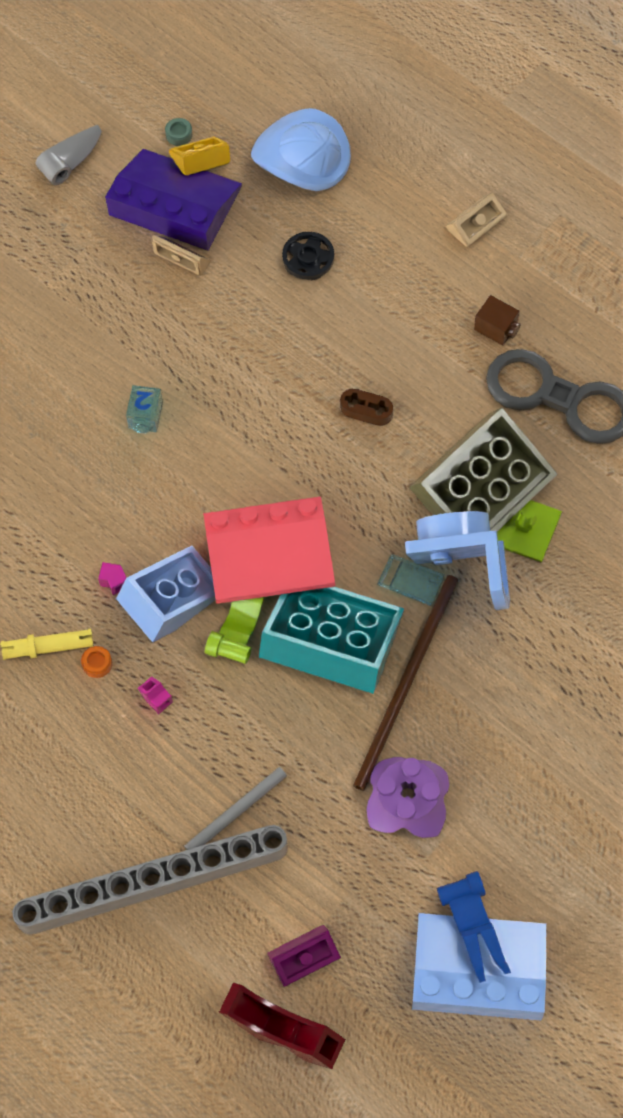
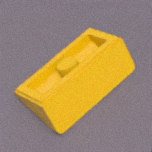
M217 137L206 138L169 150L170 156L184 175L194 174L230 163L229 144Z

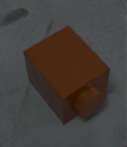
M490 295L475 316L474 330L503 346L509 337L513 339L521 326L518 322L520 311Z

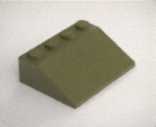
M499 408L486 415L409 488L433 515L466 511L486 512L489 515L490 531H498L557 475V472L505 410Z

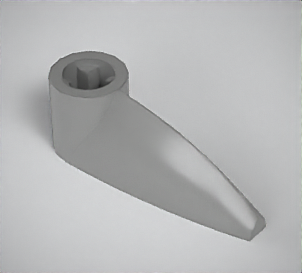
M95 125L45 150L38 156L35 164L52 185H59L66 181L71 174V170L90 154L101 135L100 127Z

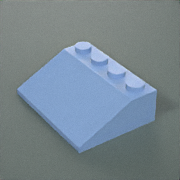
M419 913L412 1010L541 1021L545 1013L546 923L489 919L495 929L502 953L511 973L504 974L496 965L481 934L477 936L486 981L479 983L454 917Z

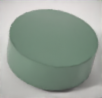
M183 118L170 120L165 126L167 141L175 146L185 145L190 142L193 135L191 124Z

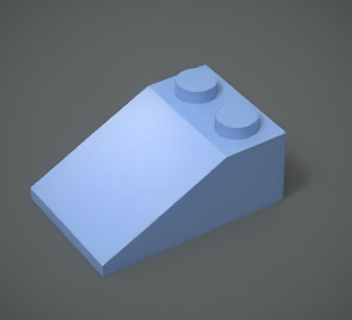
M193 546L187 547L127 577L116 600L152 642H155L177 630L216 600L211 567Z

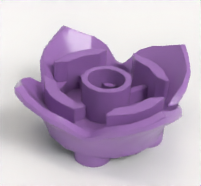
M393 757L380 761L374 767L371 774L373 792L367 804V818L370 828L383 833H394L401 828H405L413 835L421 838L438 836L446 820L444 796L449 789V779L446 771L431 761L417 760L415 758ZM403 789H413L414 797L410 799L407 795L404 798L402 796Z

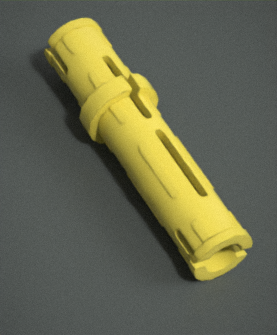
M91 628L34 637V634L27 635V638L1 641L3 660L24 656L37 658L38 654L93 647Z

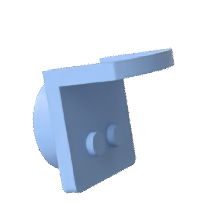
M479 511L453 512L432 515L416 521L418 540L405 542L406 555L416 564L434 562L435 565L452 563V560L486 556L490 594L495 610L509 609L510 593L504 542L498 541L497 531H490L488 513Z

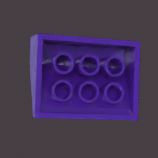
M142 149L116 176L105 198L110 216L209 251L242 187V183L206 170L184 175L173 159Z

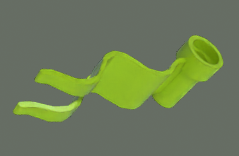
M265 597L233 601L220 632L212 631L205 646V654L216 658L222 656L247 664L252 647L247 646V643L258 622Z

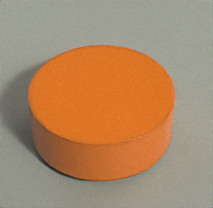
M93 646L83 653L81 664L88 676L101 678L110 672L112 658L109 651L104 647Z

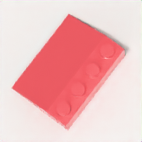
M321 496L203 513L216 604L335 587Z

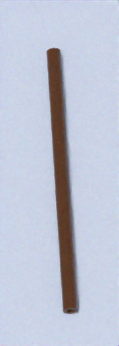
M447 575L353 784L358 790L364 791L456 587L458 579L455 576Z

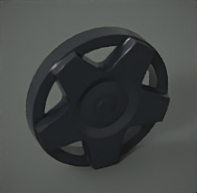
M316 232L298 233L292 236L284 245L282 252L283 264L286 270L297 278L311 279V281L317 280L325 275L334 263L333 245L322 234ZM302 239H308L305 244L297 242ZM321 242L328 248V250H323L320 248ZM288 252L293 256L289 262L287 259Z

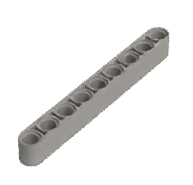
M269 825L19 901L14 906L12 911L13 919L23 933L29 935L275 862L282 859L287 853L286 833L279 826ZM270 838H278L282 843L279 847L271 849L265 846V842ZM240 847L251 849V853L245 858L237 857L235 851ZM210 856H218L221 859L220 863L215 867H209L204 864L205 860ZM180 865H187L191 868L190 872L185 876L174 874L175 869ZM150 874L160 876L159 881L151 886L144 883L145 878ZM120 883L129 885L126 893L122 895L113 893L116 885ZM95 892L99 895L94 903H83V898L86 894ZM61 901L68 903L64 912H52L53 906ZM36 911L37 915L30 923L22 922L21 919L25 912Z

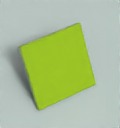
M530 500L497 531L498 541L504 542L505 550L542 563L562 511Z

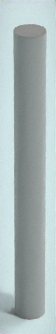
M278 767L185 844L184 848L189 850L205 845L286 778V773L282 768Z

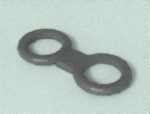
M524 349L508 350L497 356L489 366L486 376L488 390L495 401L506 408L520 411L533 409L544 404L565 413L567 424L574 434L592 443H610L623 437V390L617 386L599 381L586 383L579 387L574 383L554 376L553 370L545 358L536 352ZM514 362L529 363L537 368L542 375V386L529 397L511 396L499 384L498 376L501 370ZM600 394L615 400L621 408L622 418L620 422L609 430L598 431L590 429L581 422L577 413V407L583 399L590 395Z

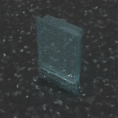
M391 554L377 585L432 606L445 575ZM394 559L401 561L390 585L384 584L383 582Z

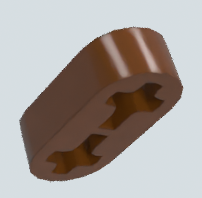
M353 388L346 390L341 395V412L349 418L378 426L388 424L393 418V404L386 397ZM353 399L358 400V404H355L354 407H349L348 403H351ZM380 407H384L385 412H382L381 415H377L376 410H379Z

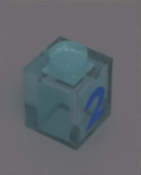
M132 385L126 413L129 429H133L138 433L157 432L163 406L161 389Z

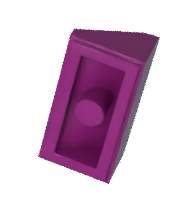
M324 925L267 953L283 987L341 958L329 930Z

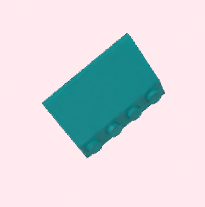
M338 587L281 594L262 631L259 658L374 694L387 662L404 613V608Z

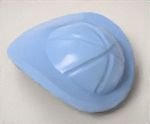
M308 108L292 112L269 126L257 138L252 147L251 157L261 168L286 182L306 190L322 191L335 186L344 178L350 165L351 150L343 128L332 116L320 110Z

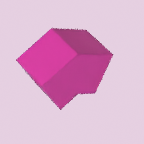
M102 562L98 578L100 586L110 588L112 594L115 595L120 592L127 577L121 565Z
M152 676L137 688L146 702L158 714L173 703L172 696L165 690L161 682Z

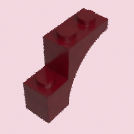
M237 983L232 984L219 1011L220 1014L258 1040L284 1047L305 1062L331 1070L346 1040L328 1026L285 1010Z

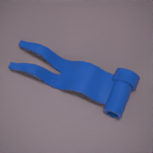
M475 871L465 875V879L436 889L442 906L449 904L459 933L466 945L473 969L479 983L486 981L477 936L481 934L496 965L504 974L511 973L502 953L495 929L485 911L481 897L485 896L486 893L479 872Z

